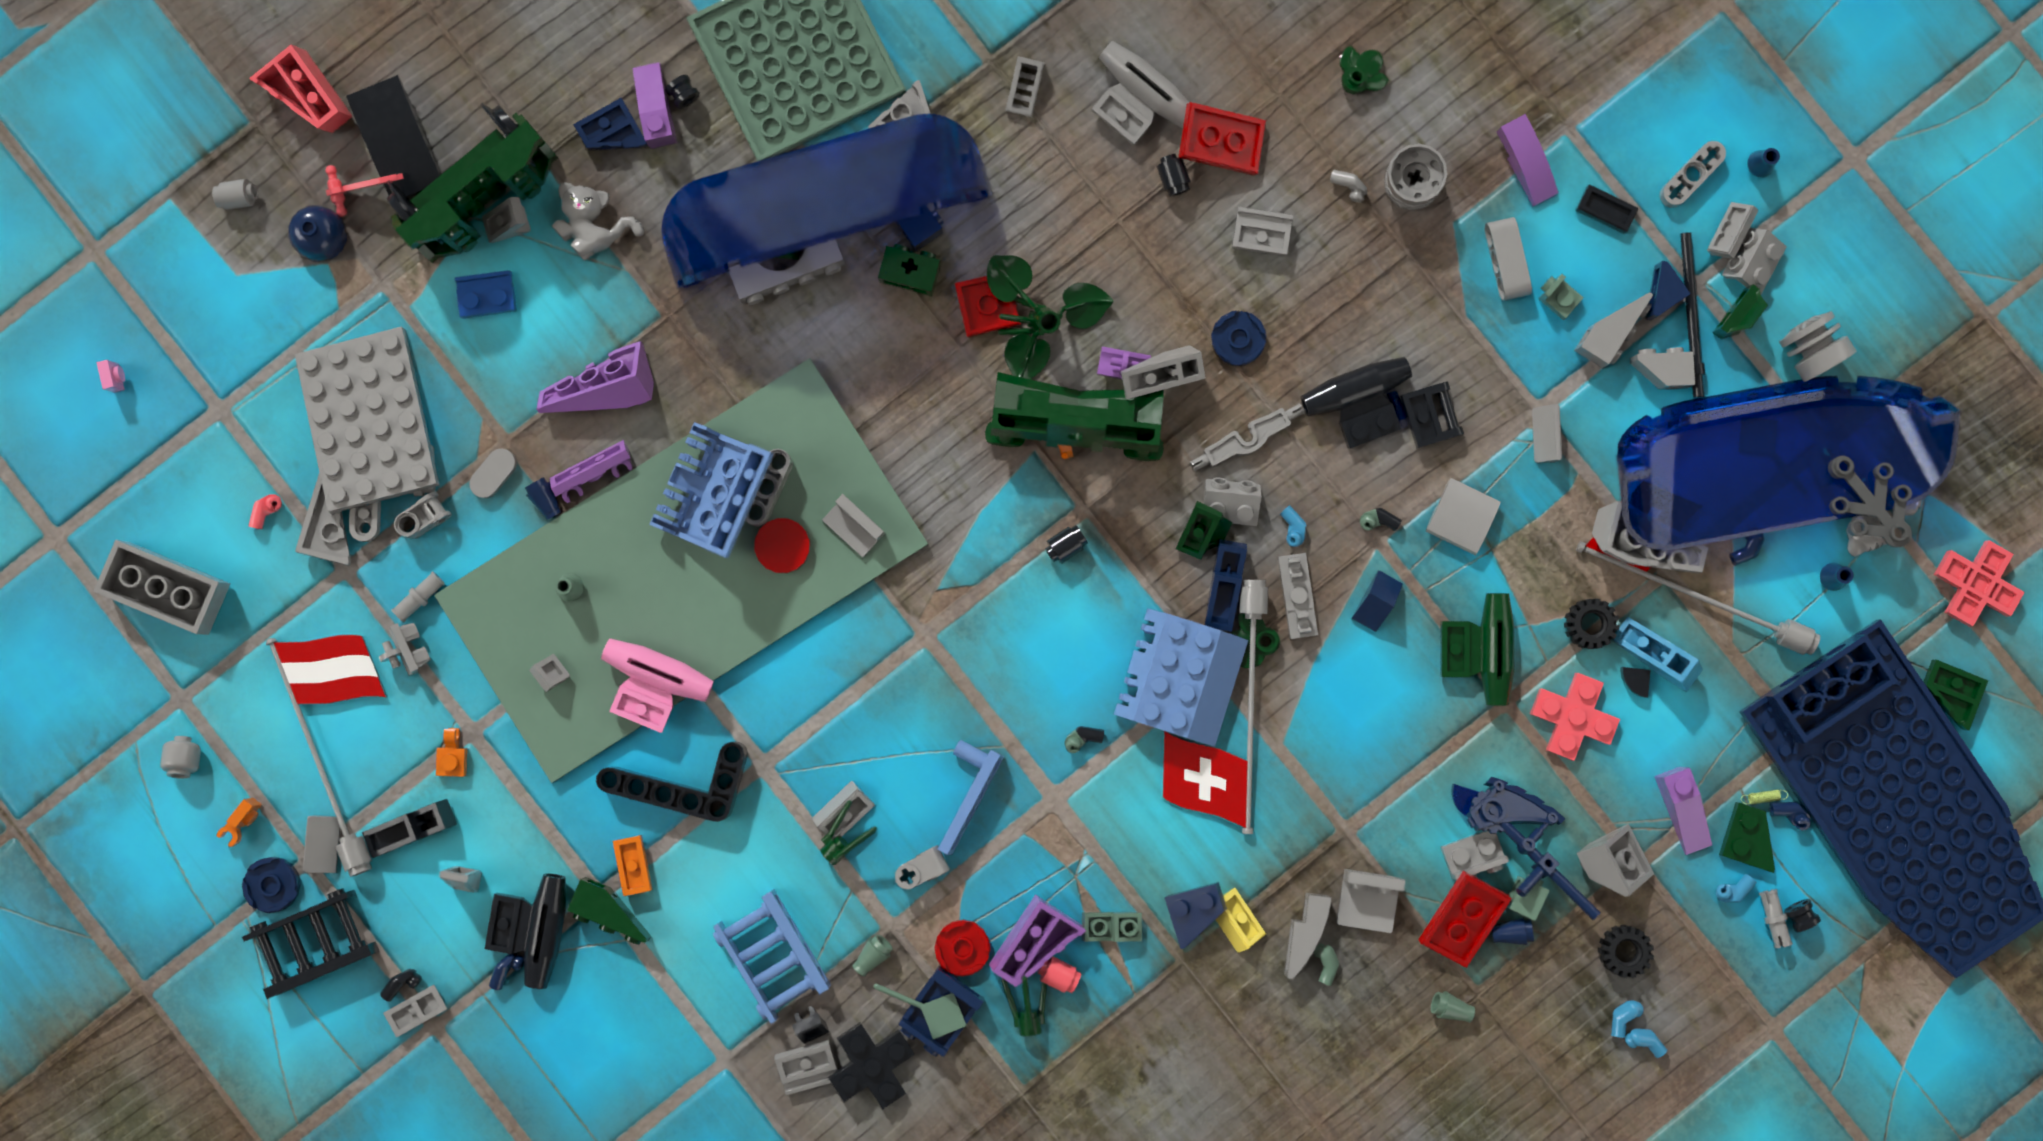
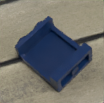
M938 966L915 1000L925 1004L953 993L967 1024L973 1014L983 1004L984 997L941 966ZM910 1005L899 1021V1025L902 1027L900 1031L911 1040L918 1038L925 1043L923 1048L935 1057L938 1054L945 1057L951 1045L964 1029L963 1027L933 1039L922 1009Z

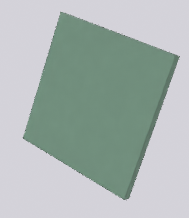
M721 0L686 17L759 165L907 92L861 0Z

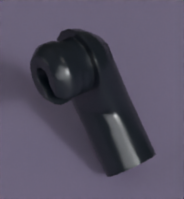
M414 969L403 971L389 980L381 991L380 996L385 1001H392L405 984H408L413 989L419 985L422 977Z

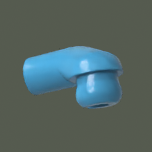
M1630 1000L1615 1008L1611 1036L1625 1038L1627 1023L1643 1014L1644 1008L1640 1002Z

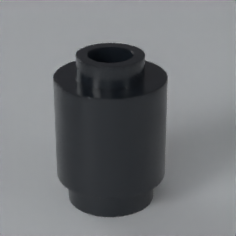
M1175 153L1160 158L1161 164L1156 167L1164 190L1168 191L1169 197L1189 191V183L1191 181L1184 160L1176 157Z
M1077 525L1072 528L1068 526L1046 541L1048 547L1045 550L1053 562L1058 560L1063 564L1084 550L1083 546L1088 544Z

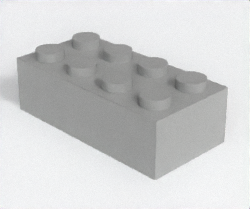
M115 540L93 592L192 633L209 635L230 583L131 542Z

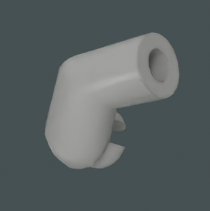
M1339 170L1332 171L1331 183L1348 187L1351 190L1349 197L1352 201L1357 203L1364 201V195H1367V187L1357 175Z

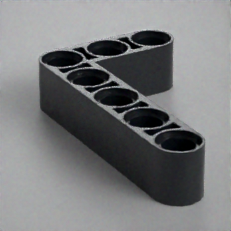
M736 741L726 743L721 747L709 791L614 766L599 771L596 776V783L598 788L606 793L719 822L727 819L733 811L748 751L744 744ZM731 746L737 747L740 751V758L737 762H732L727 757V751ZM608 772H613L617 776V783L614 787L608 786L605 782V776ZM724 773L729 774L733 779V785L729 789L723 788L719 782L721 775ZM635 779H639L644 783V791L641 794H636L632 790V783ZM662 786H666L671 790V798L668 802L659 798L658 794ZM689 793L698 797L699 801L695 809H691L686 805L685 798ZM715 801H721L725 805V813L722 816L715 815L712 810V805Z

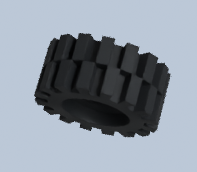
M1600 599L1578 601L1576 605H1572L1569 608L1570 612L1565 615L1567 622L1564 623V627H1567L1568 630L1565 633L1567 637L1572 638L1570 641L1573 644L1579 645L1578 647L1587 649L1602 648L1610 644V640L1615 639L1617 636L1615 631L1619 630V625H1616V621L1619 620V617L1614 614L1616 610L1613 607H1609L1608 602L1600 601ZM1588 613H1594L1601 619V629L1594 635L1587 634L1581 625L1583 617Z
M1620 925V927H1611L1612 931H1606L1604 933L1605 938H1601L1599 941L1602 944L1601 948H1598V953L1601 954L1599 959L1605 964L1604 967L1623 978H1635L1637 974H1644V969H1649L1651 966L1649 964L1650 959L1654 960V955L1651 954L1654 947L1649 943L1651 941L1650 938L1644 935L1643 931L1631 926ZM1623 941H1631L1636 948L1635 957L1629 962H1621L1616 955V948Z

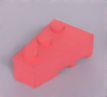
M294 45L288 46L249 78L318 129L333 133L353 117L308 52Z

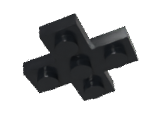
M861 1022L837 1037L851 1062L828 1076L843 1102H846L868 1087L881 1108L885 1109L906 1094L892 1070L915 1054L899 1029L876 1045Z

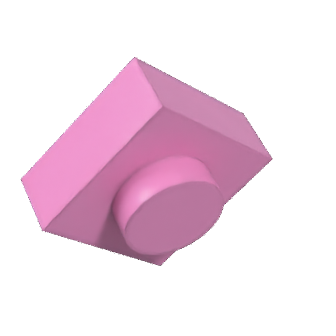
M110 360L96 362L102 389L113 393L124 391L123 382L125 381V374L122 367Z

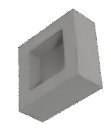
M555 654L533 665L529 670L545 692L570 677V674Z

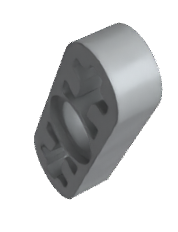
M1710 141L1703 145L1663 186L1660 191L1661 202L1670 208L1682 204L1724 161L1726 157L1725 147L1717 141ZM1715 150V158L1707 162L1706 165L1701 163L1708 156V151ZM1694 167L1699 171L1700 177L1698 181L1693 182L1686 177L1687 168ZM1680 184L1685 186L1677 194L1676 198L1672 200L1669 197L1671 191L1677 188Z

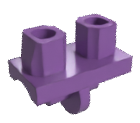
M1102 346L1097 375L1122 379L1121 371L1151 358V355Z

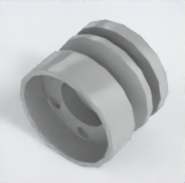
M1413 144L1399 150L1391 160L1384 178L1385 191L1390 200L1400 208L1408 210L1423 209L1433 203L1446 182V162L1438 151L1428 145ZM1413 174L1418 176V182L1415 185L1410 184V178Z
M1832 311L1807 319L1792 328L1779 341L1782 348L1795 342L1796 347L1786 353L1788 357L1802 353L1804 358L1794 367L1804 382L1822 374L1857 352L1848 336L1833 339L1832 334L1839 330L1841 327L1840 323L1826 328L1825 324L1835 318Z

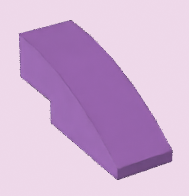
M1526 114L1501 126L1496 133L1509 154L1507 160L1533 207L1558 194L1559 192L1549 163Z

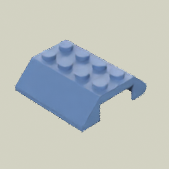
M694 422L690 434L708 441V445L690 437H687L685 443L690 447L705 451L704 456L699 461L691 455L680 453L678 459L696 466L697 470L676 462L667 484L686 492V495L683 496L665 488L663 494L672 500L676 499L683 502L679 513L671 510L668 506L658 504L657 511L674 517L675 520L672 522L654 514L649 525L729 558L774 454L754 445L742 443Z
M1147 608L1144 620L1154 623V626L1142 624L1140 630L1151 635L1155 634L1152 644L1143 640H1137L1135 646L1145 649L1146 652L1134 650L1127 673L1138 677L1137 680L1125 677L1124 683L1128 686L1138 687L1136 697L1120 693L1119 700L1129 702V705L1125 706L1117 703L1114 715L1215 747L1248 640L1206 625Z

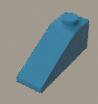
M1629 617L1625 619L1619 630L1615 633L1617 634L1615 639H1612V641L1661 677L1685 692L1689 690L1703 670L1697 658Z

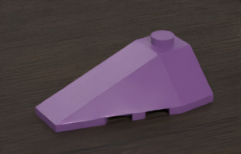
M639 341L616 349L608 354V360L595 366L592 362L585 366L586 370L581 375L575 378L567 376L540 391L537 411L539 413L618 409L642 405L652 400L654 381L642 342Z

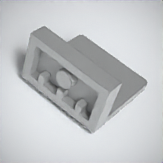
M1344 869L1337 924L1392 933L1398 892L1404 891L1405 880L1400 877Z

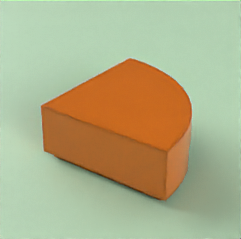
M1058 445L1063 460L1073 457L1071 446Z

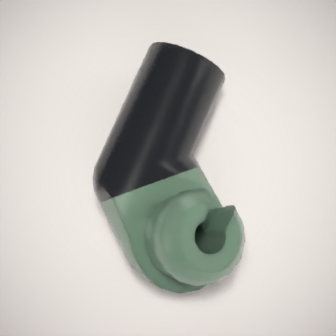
M1383 508L1367 511L1360 517V525L1367 531L1380 525L1396 531L1402 522V519Z
M1084 726L1077 727L1064 741L1066 750L1069 753H1077L1088 741L1102 743L1104 730Z

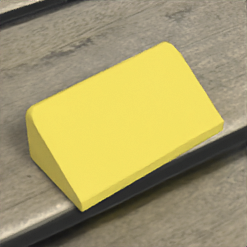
M1233 888L1223 895L1227 909L1215 920L1235 950L1242 952L1253 946L1266 933L1237 889Z

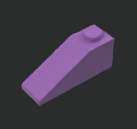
M660 63L633 68L638 110L645 142L650 149L677 143Z
M1677 767L1654 776L1684 854L1688 855L1711 846L1712 841L1701 795L1691 769L1688 767Z

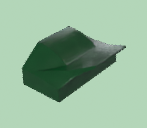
M1754 284L1745 288L1712 333L1720 339L1738 335L1742 330L1752 328L1768 306L1761 296L1760 288Z
M1197 501L1183 529L1176 550L1201 560L1208 550L1218 546L1219 539L1225 540L1233 522L1226 519L1223 513Z

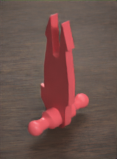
M329 165L325 169L329 178L326 193L336 205V214L339 217H344L347 214V209L344 206V201L346 200L344 193L385 184L388 180L393 182L404 179L401 173L342 186L341 180L336 175V167Z

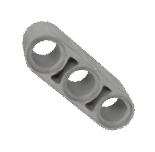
M1511 217L1486 223V240L1498 292L1502 301L1531 295L1532 285L1516 219Z
M777 448L769 451L774 455L761 485L765 481H773L774 491L769 495H763L760 485L750 510L754 506H761L763 514L759 520L753 521L750 519L748 512L745 521L752 526L759 527L768 522L792 470V458L782 449ZM782 455L786 458L785 466L782 469H774L772 467L773 459L776 456Z

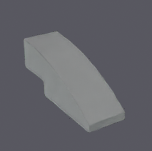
M1306 893L1302 920L1291 919L1284 972L1287 978L1293 979L1314 952L1322 936L1332 899L1328 895Z

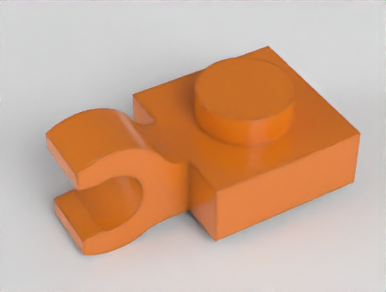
M460 728L444 729L443 739L445 747L437 748L436 776L464 777L467 775V748H459Z
M255 798L243 799L226 821L228 823L219 829L216 836L222 838L227 832H230L232 840L228 846H236L242 838L241 827L249 826L256 820L259 815L257 810L262 804Z

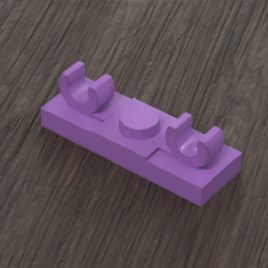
M622 440L551 477L550 485L555 496L562 493L563 500L569 503L570 497L567 494L569 490H576L582 496L583 489L581 485L587 481L594 482L598 480L606 470L611 468L612 474L615 477L620 476L617 469L619 464H625L629 471L632 470V463L629 459L630 454L626 443Z

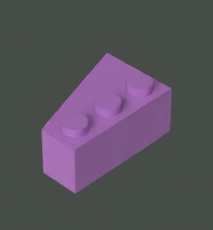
M1035 894L989 963V966L995 974L1017 987L1022 983L1023 976L1027 978L1031 976L1057 952H1061L1068 943L1078 935L1081 936L1086 930L1079 922Z

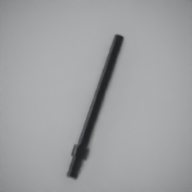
M1686 232L1680 234L1684 285L1691 293L1685 297L1689 352H1693L1695 385L1692 386L1693 398L1704 397L1703 375H1706L1705 363H1702L1692 233Z

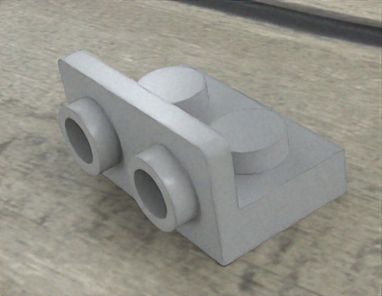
M1487 830L1440 846L1450 876L1454 880L1459 878L1463 870L1477 878V873L1485 870L1487 873L1497 872L1503 869L1502 864L1509 862L1508 857L1503 853L1497 834H1489Z

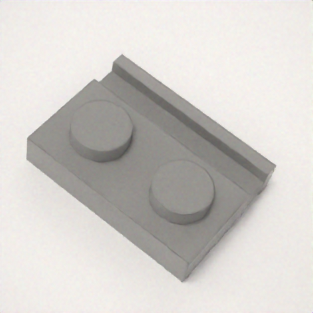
M1238 207L1232 248L1286 257L1293 215Z
M829 1039L775 1054L774 1060L786 1095L831 1083L828 1076L838 1070Z

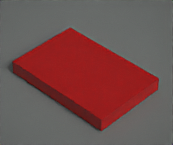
M1189 102L1186 105L1178 158L1255 176L1259 170L1266 120Z
M1463 870L1418 940L1422 945L1467 968L1512 898Z

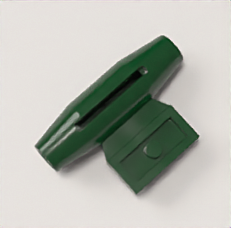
M1486 593L1481 626L1470 621H1440V677H1471L1481 672L1486 705L1506 706L1509 705L1515 672V626L1509 593Z

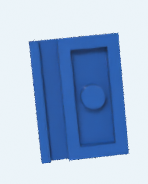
M510 270L455 277L459 316L462 319L517 311L512 272Z

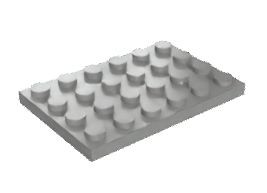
M402 326L295 354L329 513L332 514L440 486L406 331Z

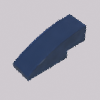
M1219 539L1204 625L1232 632L1242 584L1247 544Z

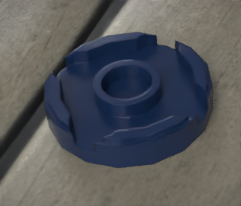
M1231 311L1223 315L1215 323L1211 334V344L1216 356L1224 363L1233 366H1245L1255 361L1263 352L1266 343V330L1262 322L1254 314L1244 311Z
M274 856L259 859L250 865L242 881L243 896L248 904L254 909L265 913L279 912L292 905L298 897L301 886L299 873L294 865L283 858Z

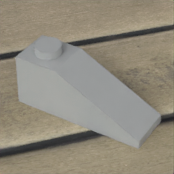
M1190 345L1163 352L1121 371L1126 399L1205 379L1201 351Z

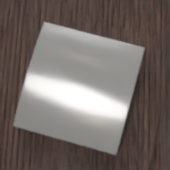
M1450 478L1438 505L1433 511L1426 532L1476 555L1490 529L1501 502Z

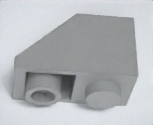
M1681 347L1666 349V353H1656V349L1639 350V354L1630 358V364L1659 390L1686 389L1695 385L1693 352H1684V349Z

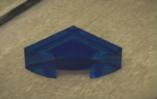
M1452 784L1451 795L1454 805L1466 816L1470 811L1469 808L1472 807V798L1477 797L1476 794L1479 792Z

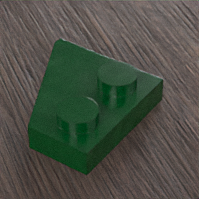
M1931 660L1923 681L1953 721L1961 729L1970 730L1988 680L1939 660Z
M1735 802L1719 855L1774 873L1775 866L1766 811Z

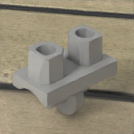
M398 623L390 626L389 633L396 648L393 649L390 640L382 643L386 653L380 655L379 659L381 662L389 660L392 668L395 669L401 666L397 658L400 656L408 675L411 676L417 673L418 668L430 661L428 652L425 647L411 652L407 645L408 642L420 637L414 623L400 627Z

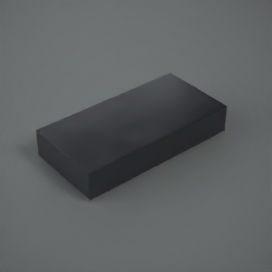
M1589 184L1586 186L1575 211L1620 233L1626 234L1639 208Z

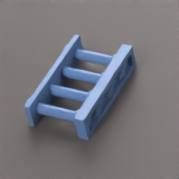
M775 889L761 897L764 901L761 903L762 907L726 928L722 921L713 926L715 929L713 936L720 947L725 946L759 1003L756 1005L760 1016L764 1020L768 1018L771 1024L778 1019L779 1016L775 1010L809 989L812 991L816 989L821 994L831 986L830 981ZM773 916L778 924V927L775 928L776 931L740 952L732 937L765 917L771 918ZM788 941L792 948L790 955L757 976H754L746 962L778 942ZM802 965L807 973L804 976L805 979L769 1001L761 986L791 967Z

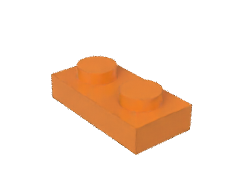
M642 835L614 840L613 846L623 896L653 890Z

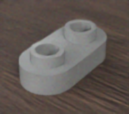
M381 501L350 509L349 531L354 539L370 542L379 535ZM366 523L370 525L368 533H364L362 529Z

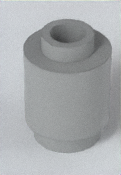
M248 179L221 182L218 186H214L212 196L218 208L230 210L253 206L258 198V191L255 184L251 183Z

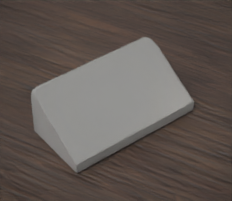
M1559 404L1532 409L1534 461L1536 463H1551L1561 460L1562 445Z
M853 781L849 782L813 816L812 820L825 835L829 832L848 800L852 801V805L835 832L834 838L837 836L842 837L875 806Z
M308 816L303 872L337 873L338 852L336 846L339 845L341 831L337 817Z

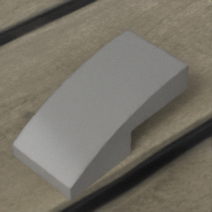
M432 985L383 1014L397 1038L447 1010V1007L436 986Z

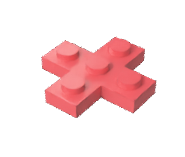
M1990 540L1984 541L1973 562L1952 550L1947 551L1934 573L1938 578L1957 588L1944 613L1968 627L1974 626L1985 605L2006 617L2012 616L2025 592L2001 579V576L2014 554Z
M1575 673L1566 698L1539 688L1530 715L1556 724L1546 751L1575 761L1584 736L1611 745L1620 719L1594 709L1602 690L1603 682L1580 673Z

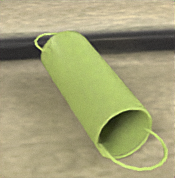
M1779 790L1746 795L1748 796L1749 804L1780 801L1781 799Z

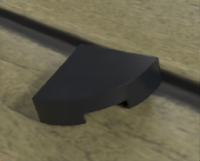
M1620 667L1621 678L1626 686L1635 695L1648 698L1651 670Z

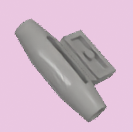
M1111 41L1101 53L1099 59L1119 81V84L1109 87L1091 111L1133 146L1151 126L1154 112L1183 129L1186 105L1189 101L1173 83L1142 57Z

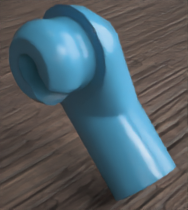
M1289 505L1280 515L1289 524L1286 537L1288 545L1297 547L1305 540L1306 522Z
M1745 874L1737 885H1719L1716 889V897L1724 903L1741 902L1757 882Z
M1636 1028L1625 1036V1042L1630 1048H1636L1637 1046L1648 1047L1656 1058L1662 1057L1668 1051L1652 1030Z

